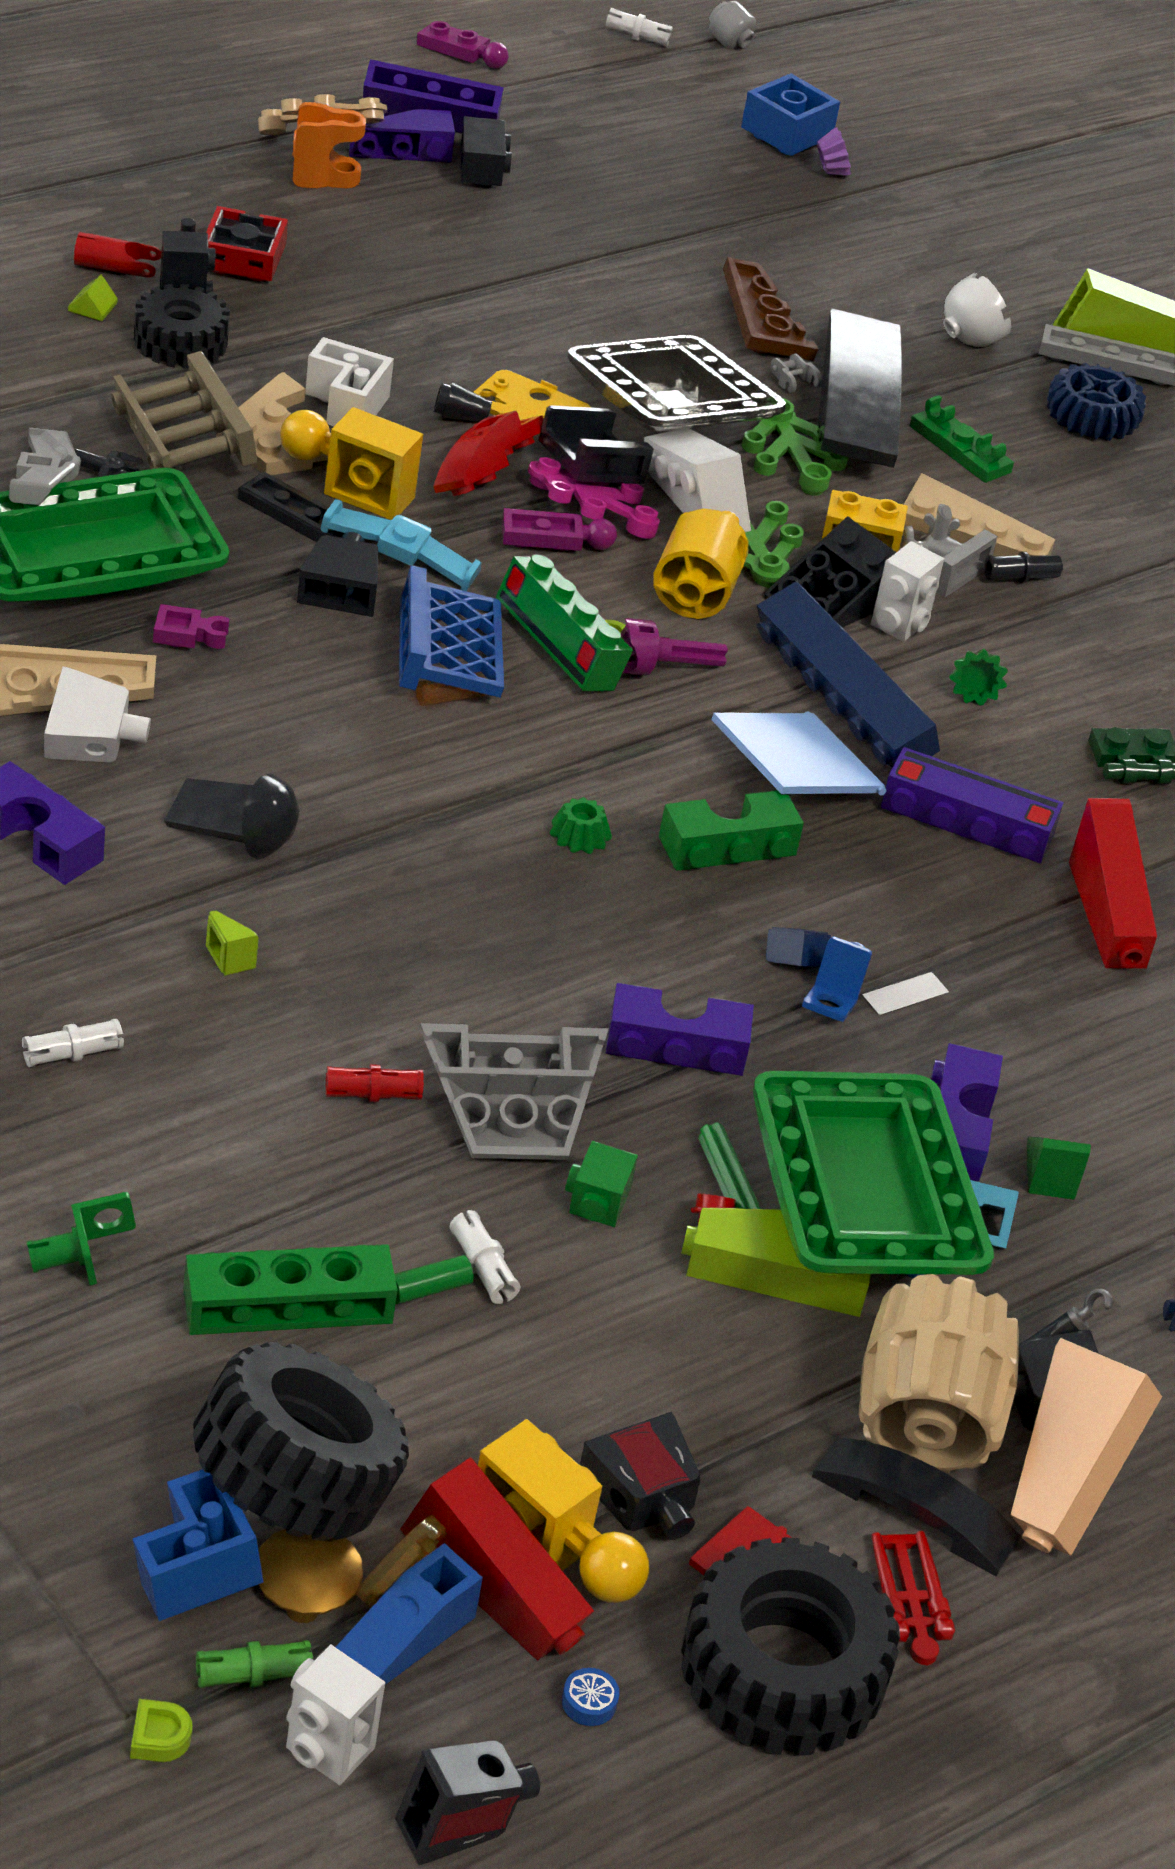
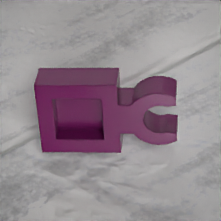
M160 604L153 631V642L173 647L195 649L196 641L204 642L209 647L223 649L226 645V635L229 633L230 619L223 616L201 618L202 610Z

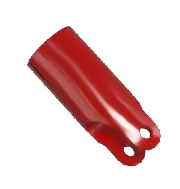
M79 232L74 249L75 265L146 278L154 277L156 274V269L153 265L136 260L157 261L161 259V251L157 247Z

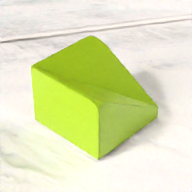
M211 911L208 916L206 947L221 973L225 976L256 968L259 939L257 934L218 911Z

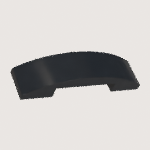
M837 1437L812 1474L813 1478L855 1501H858L864 1491H867L954 1538L950 1549L951 1553L996 1577L1021 1537L996 1509L967 1486L918 1458L884 1445L864 1440Z

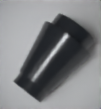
M451 382L450 385L441 383L433 412L442 414L444 419L479 422L489 416L492 401L486 400L484 397L454 382Z

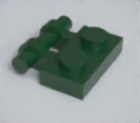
M1118 727L1091 729L1088 742L1097 766L1104 767L1103 775L1105 779H1118L1121 784H1134L1136 780H1154L1156 784H1170L1172 780H1175V741L1170 729H1125Z

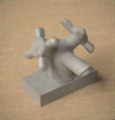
M939 504L936 518L931 513H927L924 516V521L929 526V533L922 535L919 541L914 539L912 526L904 528L906 540L902 548L912 541L945 558L939 578V586L936 593L945 598L985 571L986 557L988 555L993 556L998 536L985 529L965 543H960L950 538V532L959 528L960 521L958 519L951 520L952 512L950 507L945 504Z

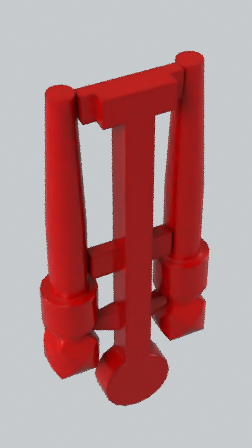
M918 1531L916 1534L881 1535L879 1532H874L871 1537L882 1593H886L894 1607L895 1613L893 1618L899 1624V1642L907 1641L910 1634L909 1627L912 1628L915 1638L910 1648L912 1659L921 1665H931L938 1657L939 1645L933 1638L928 1636L926 1628L934 1625L933 1631L937 1641L952 1640L956 1630L953 1620L950 1619L951 1610L949 1602L943 1596L926 1534L924 1531ZM917 1544L927 1590H917L907 1549H911L912 1546ZM893 1549L903 1591L896 1590L885 1550ZM920 1602H928L927 1606L930 1617L923 1616ZM903 1603H906V1605H907V1609H908V1613H909V1618H906V1613H905V1609H904Z

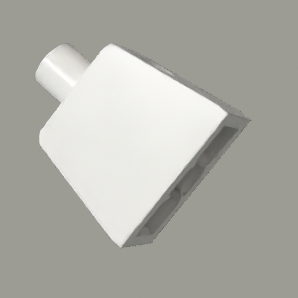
M62 667L44 733V758L113 762L116 760L121 739L146 744L151 718L128 714L129 691L125 687L68 667Z

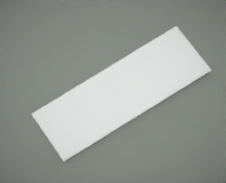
M930 972L862 995L877 1013L881 1015L948 993L949 991Z

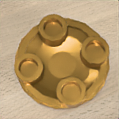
M286 1529L275 1532L260 1546L259 1557L263 1583L258 1584L266 1598L281 1609L286 1610L288 1617L295 1622L309 1623L314 1621L319 1614H325L343 1607L361 1589L363 1580L362 1560L352 1542L346 1538L335 1540L333 1537L326 1541L313 1540L311 1535L305 1534L297 1537L287 1534Z

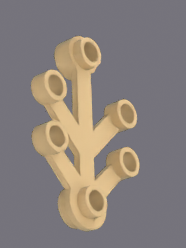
M334 95L314 96V103L325 104L338 109L358 111L366 118V124L383 122L384 113L387 112V105L381 104L379 98L359 99V104L335 103ZM297 98L284 99L281 101L282 110H262L261 117L258 118L259 133L263 135L286 133V123L298 121V109L302 104V100Z

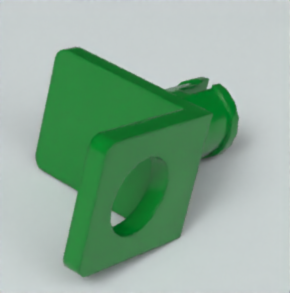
M128 1192L71 1204L76 1226H71L72 1232L35 1241H26L33 1272L38 1273L41 1270L79 1261L80 1266L85 1265L89 1285H96L97 1280L88 1240L136 1228L132 1203ZM113 1208L122 1212L118 1219L110 1223H99L94 1220L96 1214L105 1209Z

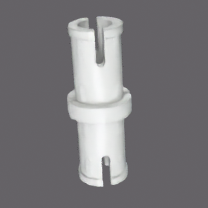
M615 8L610 9V15L608 14L605 28L632 35V39L637 41L641 38L665 47L668 46L673 26L648 20L646 15L639 14L635 16Z
M111 1019L107 1022L77 1027L74 1023L63 1026L62 1031L23 1037L22 1047L28 1048V1051L23 1052L25 1062L28 1067L70 1058L71 1062L81 1061L83 1055L111 1049H122L124 1038L117 1037V1035L123 1034L118 1019Z
M467 1211V1216L471 1222L470 1225L463 1213L458 1214L453 1218L449 1227L469 1259L473 1274H478L492 1302L495 1304L503 1303V1298L499 1293L500 1289L507 1302L512 1300L519 1293L521 1287L504 1261V1249L497 1240L491 1239L477 1212Z

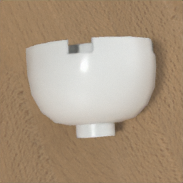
M973 273L961 280L949 292L945 299L944 314L946 319H944L943 323L947 333L952 338L957 337L964 344L973 347H987L1008 336L1011 332V319L1009 317L1004 320L1001 310L1006 307V304L996 287L984 276L976 279L977 273Z

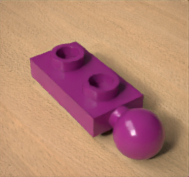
M434 21L417 33L418 46L474 63L479 58H483L485 64L492 69L502 68L509 58L508 50L502 43H490L489 38L479 36L475 31L457 29L444 21Z
M504 508L502 537L503 544L514 545L521 548H553L558 551H581L583 541H587L594 549L606 550L615 543L617 538L615 526L607 519H596L589 525H583L582 515L510 508Z

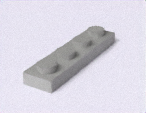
M1049 324L1045 325L1039 350L1040 355L1048 356L1056 361L1066 360L1079 364L1087 363L1090 366H1095L1098 363L1101 367H1112V370L1116 372H1125V377L1135 376L1152 380L1159 385L1169 384L1175 386L1174 353Z

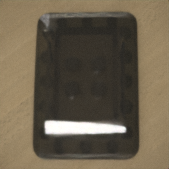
M678 335L582 345L568 350L569 361L599 393L642 427L651 431L661 432L765 420L784 413L786 409L784 399L700 337Z

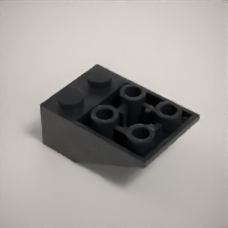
M847 516L764 592V596L769 598L797 581L843 628L873 614L885 561L894 555L896 551Z

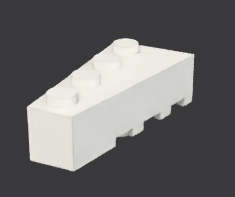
M687 427L644 437V441L654 448L648 472L682 513L703 508L731 511L739 518V525L744 529V532L751 531L740 454Z

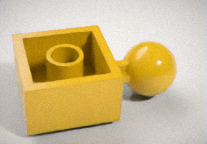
M352 407L331 429V433L326 420L320 414L311 410H298L284 420L280 430V440L283 448L289 455L299 460H312L321 454L328 456L325 495L392 520L396 515H400L414 500L423 433Z
M525 1419L480 1450L479 1468L562 1571L580 1558L579 1571L584 1586L594 1597L609 1603L627 1601L642 1590L649 1575V1560L645 1549L635 1538L621 1532L601 1534L594 1528L602 1485L588 1468L580 1466L566 1454L551 1435L540 1431L533 1423Z

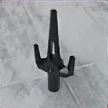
M75 449L76 455L81 459L80 466L99 472L98 477L142 471L126 465L124 461L141 464L143 460L123 452L110 451L105 458Z

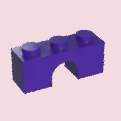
M11 761L0 767V840L18 831H34L33 863L64 885L104 861L105 826Z
M622 983L616 984L605 1054L743 1076L751 1042L754 1005L708 998L705 1013L695 1019H680L670 1015L663 1008L661 1003L662 990Z
M949 1043L944 1061L935 1059L930 1079L938 1085L969 1178L972 1181L979 1182L989 1152L993 1119H990L989 1116L999 1086L1003 1056Z

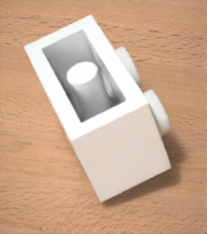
M910 541L887 559L871 625L902 642H905L914 633L922 632L931 618V610L945 558Z
M330 1644L315 1661L311 1658L304 1661L292 1678V1705L286 1717V1720L289 1722L286 1748L292 1752L293 1756L302 1765L317 1769L340 1786L375 1749L385 1681Z

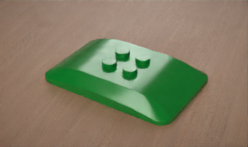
M155 468L62 482L51 490L45 501L40 505L14 503L9 499V491L0 492V600L55 601L139 588L213 570L224 566L229 559V548L187 477L177 469Z
M766 1071L757 1076L753 1086V1095L762 1139L782 1215L800 1263L808 1269L821 1273L975 1275L989 1270L994 1259V1250L941 1091L934 1081L922 1075L900 1073Z

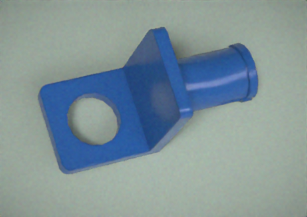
M834 936L828 940L815 985L804 998L802 1007L844 1022L857 1004L872 951L858 942H848ZM818 1000L831 1001L839 1007L826 1006Z

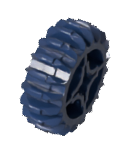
M1082 363L1080 367L1070 364L1069 368L1060 369L1059 374L1055 375L1053 381H1051L1047 396V408L1050 409V416L1057 419L1058 425L1068 427V432L1076 431L1081 434V437L1087 435L1093 437L1094 440L1099 437L1110 441L1112 437L1123 439L1125 435H1132L1134 430L1139 427L1145 413L1146 395L1142 393L1143 387L1135 384L1136 379L1125 377V372L1123 371L1116 372L1112 370V367L1104 368L1098 363L1095 366Z

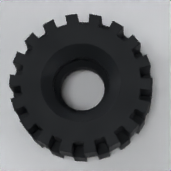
M173 284L164 285V290L154 287L151 289L150 294L144 292L140 300L137 299L134 322L135 346L137 349H141L143 356L148 357L152 355L153 362L159 364L163 360L167 362L169 367L175 368V364H183V368H189L187 355L202 351L207 360L214 363L218 361L219 355L223 356L226 353V348L228 347L230 310L229 307H226V302L223 299L217 300V294L212 291L205 294L204 288L196 286L195 290L188 289L189 285L180 284V288H174Z

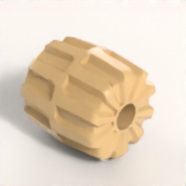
M918 1275L911 1280L910 1287L906 1284H895L887 1291L882 1298L879 1311L877 1312L862 1364L859 1418L864 1423L863 1433L867 1441L911 1455L944 1473L963 1468L974 1469L988 1460L991 1451H998L1004 1438L1018 1379L1019 1327L1017 1318H1007V1300L999 1293L987 1297L977 1292L974 1280L961 1276L954 1279L951 1284H944L937 1275Z

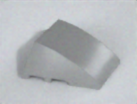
M420 1023L421 1033L472 1158L568 1160L609 1028L562 1027L559 1036L469 1034L468 1025Z

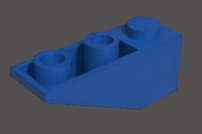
M444 1543L406 1570L341 1640L336 1648L385 1681L386 1685L476 1617L483 1577Z

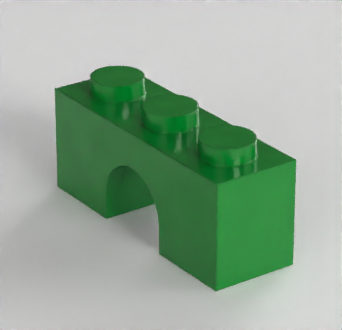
M778 790L745 794L740 819H726L718 816L710 809L706 799L665 804L659 839L675 870L679 871L796 856L804 822L788 794H781Z

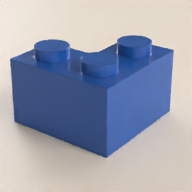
M202 1469L168 1481L167 1486L174 1524L133 1538L140 1581L159 1621L263 1583L257 1538L243 1510L234 1504V1498L227 1492L222 1493L213 1484V1475L205 1473Z

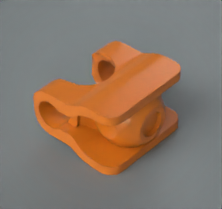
M304 102L299 106L292 153L294 158L292 179L296 186L303 188H353L360 183V163L354 158L338 154L334 151L333 147L341 142H356L364 137L366 118L358 111L333 108L314 102Z

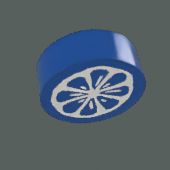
M596 1668L579 1669L573 1672L565 1682L562 1694L563 1709L573 1721L585 1726L604 1724L616 1712L620 1694L619 1687L614 1678L603 1670Z

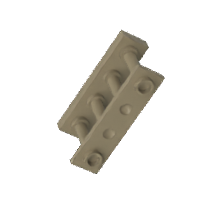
M202 351L187 355L189 371L184 372L183 377L132 392L121 374L113 376L116 392L111 393L113 407L118 416L123 415L145 450L150 469L172 468L227 451L229 454L234 453L242 466L258 462L251 426ZM187 391L191 394H197V396L143 411L140 405ZM198 411H202L203 414L209 413L208 416L155 431L152 426ZM211 431H215L216 434L222 433V436L167 451L164 446Z

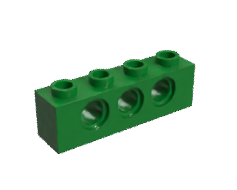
M389 1244L228 1253L210 1252L186 1255L183 1291L189 1335L393 1324L398 1290Z

